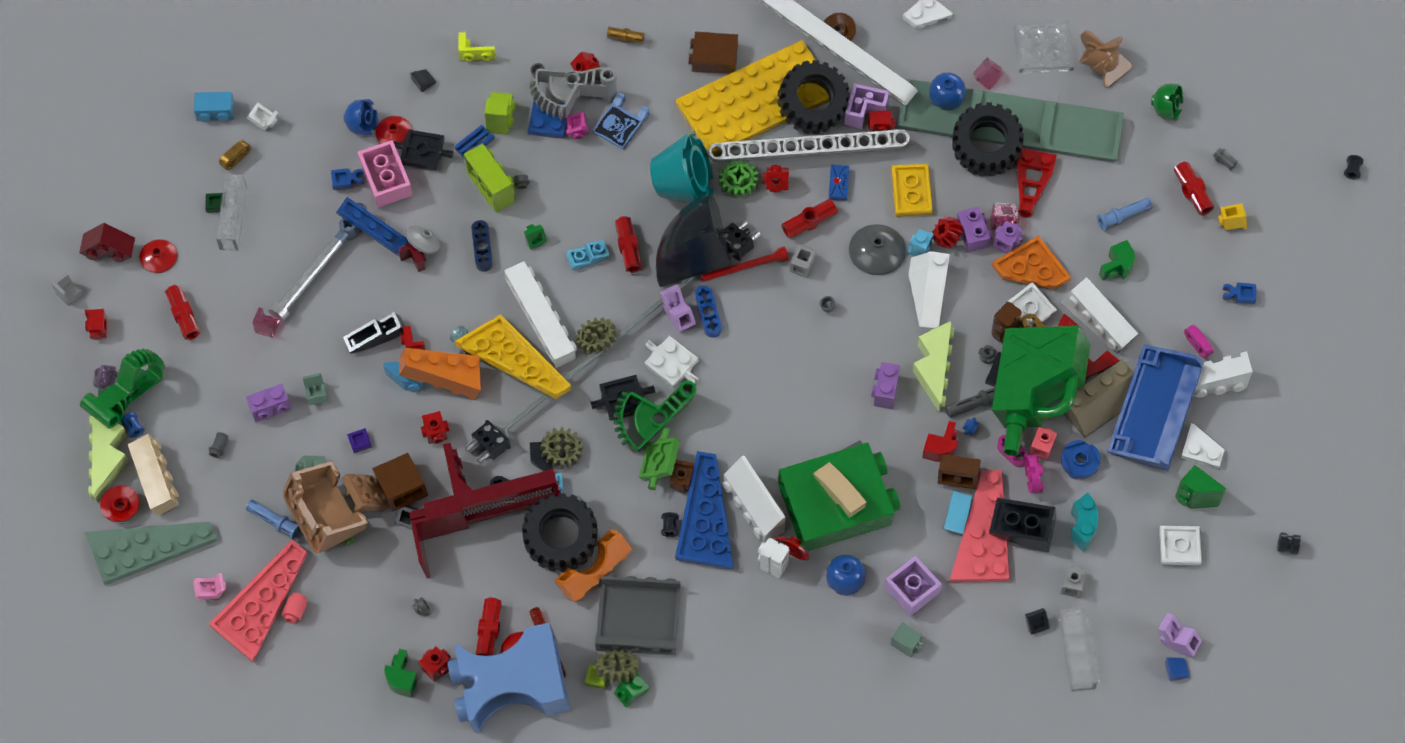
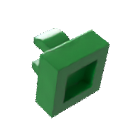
M541 224L526 226L527 230L523 232L530 249L547 242Z

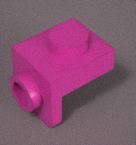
M584 112L569 115L566 118L568 126L566 134L571 139H581L584 135L589 134L586 114Z

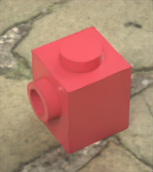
M1038 427L1029 455H1038V458L1048 461L1057 433L1049 428Z

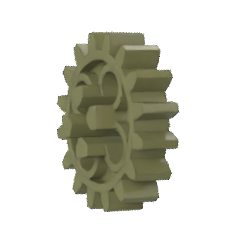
M595 317L592 322L587 320L588 324H581L582 329L577 330L578 335L575 336L577 344L584 353L588 351L589 355L593 351L597 355L600 350L606 352V347L612 348L611 342H616L615 337L618 336L614 323H611L609 319L605 321L604 317L600 320H597Z
M563 427L560 428V431L553 428L552 433L547 431L546 437L542 438L541 443L543 444L540 447L542 457L547 456L546 463L552 461V467L559 464L560 469H562L563 465L566 464L569 468L571 462L576 464L577 458L581 457L583 445L580 444L582 439H576L577 433L571 434L570 428L567 431H564ZM560 437L564 438V442H563V446H562V448H563V450H564L563 455H562L563 458H560V457H559L560 450H561V446L559 445V444H560V441H561V438H560Z
M613 649L611 653L605 651V655L600 654L599 658H596L595 672L598 673V677H603V681L609 679L612 684L614 681H618L621 684L622 680L629 682V678L634 679L635 674L639 673V660H637L636 655L631 656L630 651L624 653V649H621L620 652ZM616 661H618V671H616Z

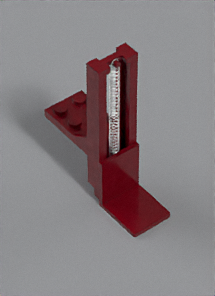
M451 443L443 444L454 495L423 503L424 508L409 512L419 564L426 578H431L423 540L468 529V525L529 509L533 504H538L540 498L547 499L549 494L554 493V496H560L561 489L554 469L472 490L467 485L465 475L462 473L463 464L457 449H453Z

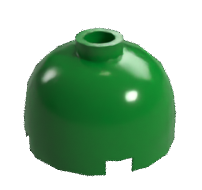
M1172 83L1164 84L1159 87L1155 95H1152L1151 105L1154 106L1155 112L1161 118L1178 120L1182 109H1179V104H1183L1182 86Z

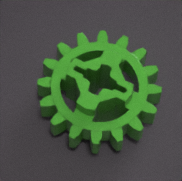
M743 159L739 163L733 160V164L727 162L726 168L721 167L719 186H722L723 192L727 191L728 196L734 194L735 198L738 195L744 198L745 193L751 195V190H756V185L759 183L758 172L755 171V166L750 167L749 161L743 164Z

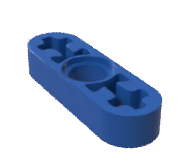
M700 286L696 289L695 299L703 329L708 337L715 338L721 333V322L713 293L708 286ZM701 293L707 295V302L704 303ZM711 308L714 312L711 315H705L703 310ZM712 320L715 331H712L710 328V321Z

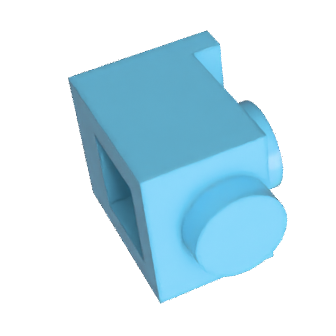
M919 229L910 240L907 254L918 256L929 252L933 234Z

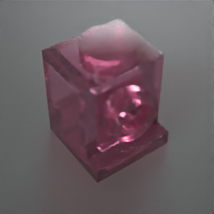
M993 204L990 215L992 229L1003 226L1006 221L1015 224L1019 223L1020 213L1017 212L1016 204Z

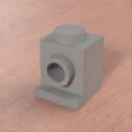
M798 245L790 262V272L807 278L816 259V251L809 246Z
M1071 565V567H1066L1060 594L1080 598L1086 571L1082 570L1081 566Z

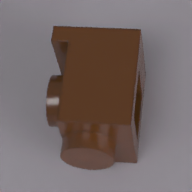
M675 460L674 470L670 478L671 489L677 492H689L694 463Z

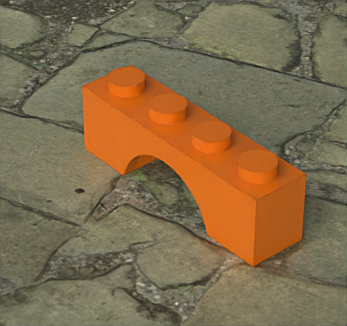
M610 529L597 541L598 554L591 567L584 571H575L567 568L554 580L567 599L574 602L582 599L590 588L599 583L601 576L609 574L615 565L627 558L632 549L620 532Z

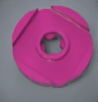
M1027 455L1025 457V476L1028 477L1029 481L1027 482L1029 493H1043V483L1040 481V476H1043V468L1041 464L1039 465L1038 455Z

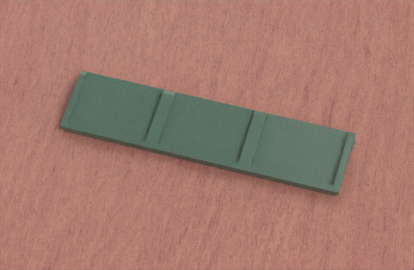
M906 79L918 92L906 106L901 103L897 125L900 129L953 137L955 123L962 113H966L967 108L971 106L974 109L978 103H982V106H984L986 102H992L993 106H997L998 103L1003 105L1002 108L1005 110L1009 108L1012 110L1011 115H1017L1019 118L1018 123L1022 124V133L1024 134L1022 148L1108 162L1117 161L1122 123L1125 120L1123 118L1124 113L969 88H965L966 95L959 107L953 110H943L941 107L935 106L929 98L931 82ZM992 127L978 128L970 136V140L1005 144L1003 134Z

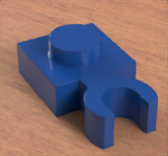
M350 168L331 170L333 190L352 188L351 183L357 185L364 184V178H357L364 175L363 169H357L350 173Z
M1237 283L1236 287H1233L1231 284L1223 285V290H1227L1230 293H1224L1222 299L1230 300L1236 298V303L1255 304L1256 284Z

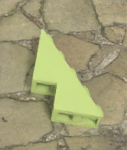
M950 321L919 336L918 347L925 358L915 362L913 365V373L938 412L941 407H945L946 396L942 394L943 390H947L948 385L945 373H949L950 362L947 361V356H951L952 345L949 344V339H953L954 328H951Z
M90 416L89 423L90 427H92V433H89V442L92 445V450L89 451V460L92 462V468H89V479L92 480V486H89L88 492L89 497H93L95 502H98L128 463L125 454L116 449L127 434L124 427L120 424L108 429L93 416Z

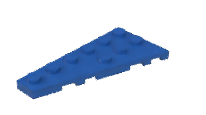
M697 451L675 560L734 570L716 454Z

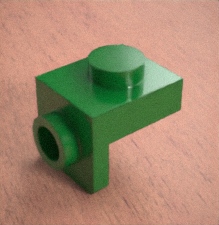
M635 674V678H629V682L622 680L621 684L614 691V695L625 707H628L633 699L647 693L650 687L639 674Z

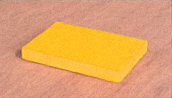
M928 164L891 165L895 217L932 215Z

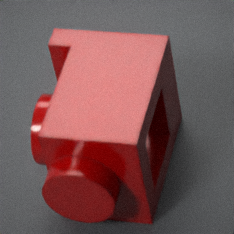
M869 111V132L895 129V118H891V111Z
M85 310L87 318L85 329L86 332H89L90 339L99 340L107 338V315L105 310Z

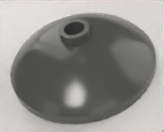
M872 224L862 227L853 235L849 244V255L853 264L861 271L871 275H884L894 271L901 265L905 256V244L901 235L893 228L881 224Z

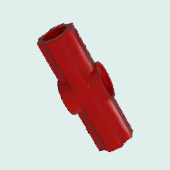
M1184 161L1174 167L1173 171L1182 184L1184 196L1192 201L1199 215H1206L1213 210L1214 205L1206 193L1205 183L1202 178L1196 176L1189 162Z
M828 199L814 207L804 208L801 214L782 223L781 227L786 237L792 238L806 230H814L819 223L838 214L835 203Z
M622 216L615 220L619 251L623 256L626 272L634 273L642 269L638 252L637 236L634 235L631 217Z
M180 285L169 286L165 294L170 303L176 324H179L184 339L192 340L197 338L200 332L193 318L194 314L191 306L186 301Z
M489 597L484 599L482 618L479 619L476 655H494L496 638L498 639L500 632L499 618L502 601L497 598Z

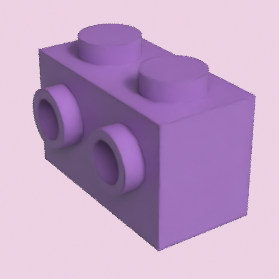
M979 207L959 211L957 213V220L963 226L961 231L964 234L961 236L967 253L989 248L992 234L990 229L986 228L985 214L981 213Z
M881 362L880 369L876 368L874 380H878L877 386L873 385L871 397H875L874 406L893 409L900 365Z
M283 384L246 396L255 423L291 410Z

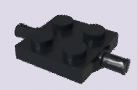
M408 129L407 137L403 142L393 140L396 149L402 150L400 158L402 165L437 170L442 156L453 158L454 155L453 150L443 149L444 135Z
M632 375L599 384L601 399L590 401L592 409L604 407L611 421L618 419L613 415L615 412H620L615 409V406L621 405L617 402L618 398L625 399L621 395L623 391L628 394L634 392L645 398V395L656 392L654 385L642 388L638 382L637 375ZM630 398L624 406L623 417L634 415L639 403Z

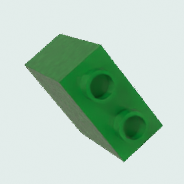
M869 442L779 469L777 483L796 537L802 542L801 546L806 552L892 525L894 512L901 509L899 497L894 487L885 488L881 476L888 473L885 459L881 452L872 453ZM828 463H831L866 501L865 508L850 518L839 504L836 505L813 475L814 472Z

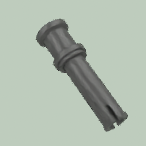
M996 385L989 390H981L973 397L945 406L947 415L951 418L978 406H989V403H992L994 400Z

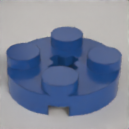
M1083 440L1070 442L1062 452V468L1072 479L1091 477L1098 471L1101 460L1100 453L1093 444L1090 445ZM1077 456L1086 459L1083 463L1076 461Z

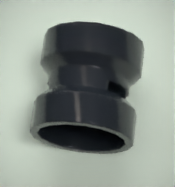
M1280 532L1277 551H1289L1291 554L1298 555L1301 535L1294 534L1290 536L1287 533Z

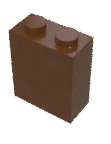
M695 31L694 38H691L690 49H693V54H689V64L692 65V72L717 74L735 72L738 34Z
M408 453L372 468L377 483L392 512L428 496L425 483Z

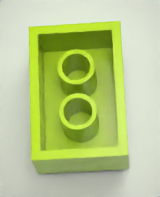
M482 143L464 154L468 176L495 213L515 202V191L512 186L514 182L510 175L506 176L502 164L499 161H495L494 154L490 148L487 149Z

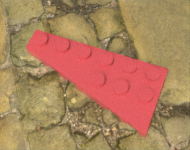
M982 470L949 583L1009 582L1007 541L989 534L997 498L1004 499L1002 470Z
M291 540L209 623L214 631L252 663L307 556V551L294 540Z

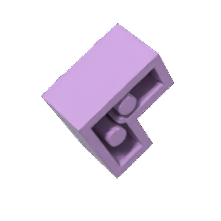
M854 83L848 102L849 105L845 112L844 125L862 129L866 114L869 115V111L887 110L890 91Z

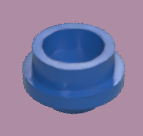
M973 417L971 420L969 418L966 420L962 427L964 429L963 434L972 436L979 425L976 418Z

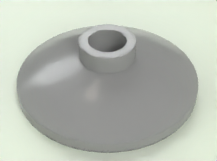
M416 225L407 228L405 232L406 238L417 250L428 254H434L439 250L440 243L430 230Z

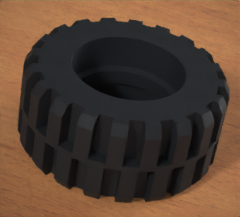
M813 60L812 63L804 61L801 65L797 64L792 70H789L783 79L777 95L779 97L777 101L778 107H781V115L787 117L785 121L788 124H794L793 128L797 131L801 128L804 129L803 133L807 134L810 131H813V134H819L821 130L826 132L831 127L836 126L845 114L850 99V93L847 92L849 85L847 82L844 83V75H839L837 73L838 69L835 66L830 68L827 62L819 64V60ZM806 83H814L821 86L828 93L830 99L829 106L823 111H812L805 108L798 99V88Z
M986 102V105L982 106V103H978L974 109L970 106L966 109V113H962L955 123L952 137V148L955 151L954 156L956 160H960V165L963 168L969 167L968 171L972 174L976 171L979 172L978 176H984V173H987L991 177L995 176V172L999 174L1005 173V169H1011L1014 166V162H1017L1020 157L1024 140L1022 124L1018 123L1019 118L1017 115H1011L1012 110L1009 108L1003 109L1001 104L997 103V106H993L992 102ZM992 127L1003 134L1005 144L995 152H983L971 143L970 136L978 128Z
M553 493L549 494L547 499L540 498L538 504H533L529 508L530 512L526 513L524 524H522V536L527 553L530 554V558L534 562H538V566L542 568L548 567L549 571L555 572V569H560L561 572H564L567 568L574 570L578 568L577 565L580 563L583 565L587 562V558L592 556L594 547L597 546L598 528L594 513L591 508L587 507L586 502L577 500V496L574 495L567 497L566 493H560V496H554ZM567 517L573 520L579 529V536L576 542L562 549L548 546L543 541L541 532L544 524L550 519Z

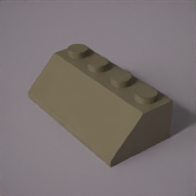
M1123 359L1076 390L1073 406L1064 414L1084 438L1118 416L1121 412L1134 374L1133 370Z

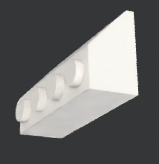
M740 457L724 474L723 486L727 493L731 492L733 495V502L736 507L741 508L744 512L743 517L748 524L751 523L754 527L753 532L755 536L766 543L767 539H774L785 533V516L746 457Z

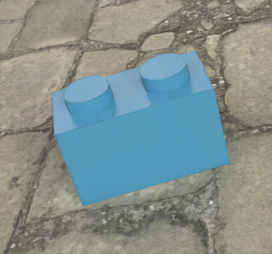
M232 91L195 92L194 113L197 121L233 120L234 98Z

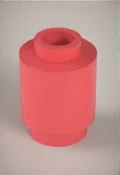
M292 593L288 597L282 612L286 622L295 624L301 621L307 606V598L304 595Z

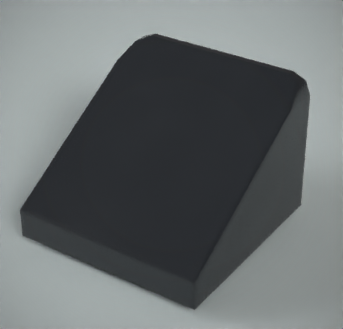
M427 69L410 73L411 80L421 92L437 83Z
M410 505L400 508L395 524L412 529L409 512L419 508Z

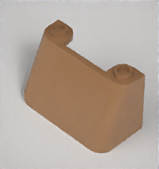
M332 461L292 472L283 489V498L311 549L316 554L325 552L362 532L368 524L364 514L361 512L352 513L338 489L337 483L340 478V472Z

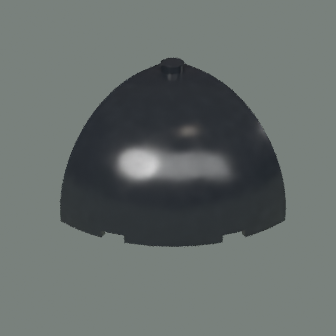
M711 194L702 196L684 207L665 229L656 255V276L660 287L731 265L719 206Z

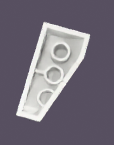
M931 251L911 258L908 277L911 283L919 328L933 330L939 327L950 254Z

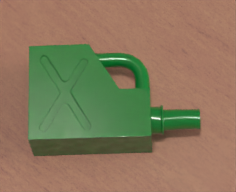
M1079 326L1005 329L992 406L993 413L1003 427L1006 428L1004 454L1017 456L1019 454L1022 433L1027 428L1041 427L1042 419L1060 417L1073 406L1076 390L1085 384L1091 345ZM1063 397L1062 401L1058 405L1053 407H1045L1050 403Z

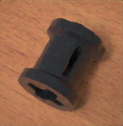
M1358 155L1347 157L1348 165L1347 169L1344 170L1346 178H1360V166L1364 161L1362 157Z
M673 512L663 513L661 515L663 520L661 535L665 537L677 536V520L679 515Z

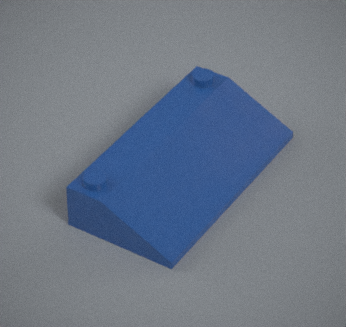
M1143 345L1107 450L1108 453L1149 467L1168 471L1204 364L1197 355Z

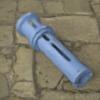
M1146 197L1121 209L1113 208L1109 213L1097 215L1098 225L1102 230H1107L1109 226L1114 224L1119 225L1123 219L1151 209L1153 207L1152 201L1149 197Z
M253 499L248 502L246 510L275 526L276 531L289 535V538L295 540L300 535V527L298 524L290 521L289 517L285 515L280 516Z

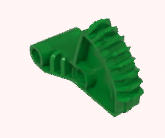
M144 348L126 354L121 361L116 383L106 387V391L103 389L99 390L98 397L92 393L86 394L80 402V407L108 429L113 428L121 422L128 405L162 381L163 370L165 369L164 361L155 352L148 349L145 350ZM148 365L147 370L141 369V367Z
M692 381L682 382L660 405H656L634 392L628 394L623 391L621 395L625 399L618 398L617 402L621 405L615 406V409L620 412H615L613 415L619 418L614 420L613 423L620 425L615 428V432H622L617 438L625 439L621 442V445L624 446L628 443L635 452H639L693 400L697 390L696 385ZM630 398L639 403L634 413V424L639 435L645 440L640 446H636L631 441L623 424L624 406ZM654 416H663L664 422L660 424L655 422Z

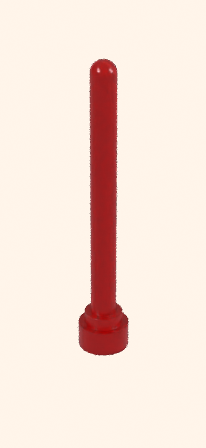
M783 246L777 248L773 254L705 273L700 278L705 282L776 260L782 263L789 261L786 247Z

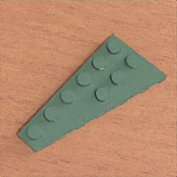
M210 522L85 532L105 585L217 541Z

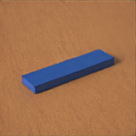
M346 197L336 214L397 256L399 255L398 249L408 242L406 237L348 197Z

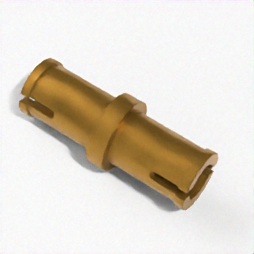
M608 27L607 38L620 39L626 43L627 41L640 44L644 42V32L631 31L629 28Z

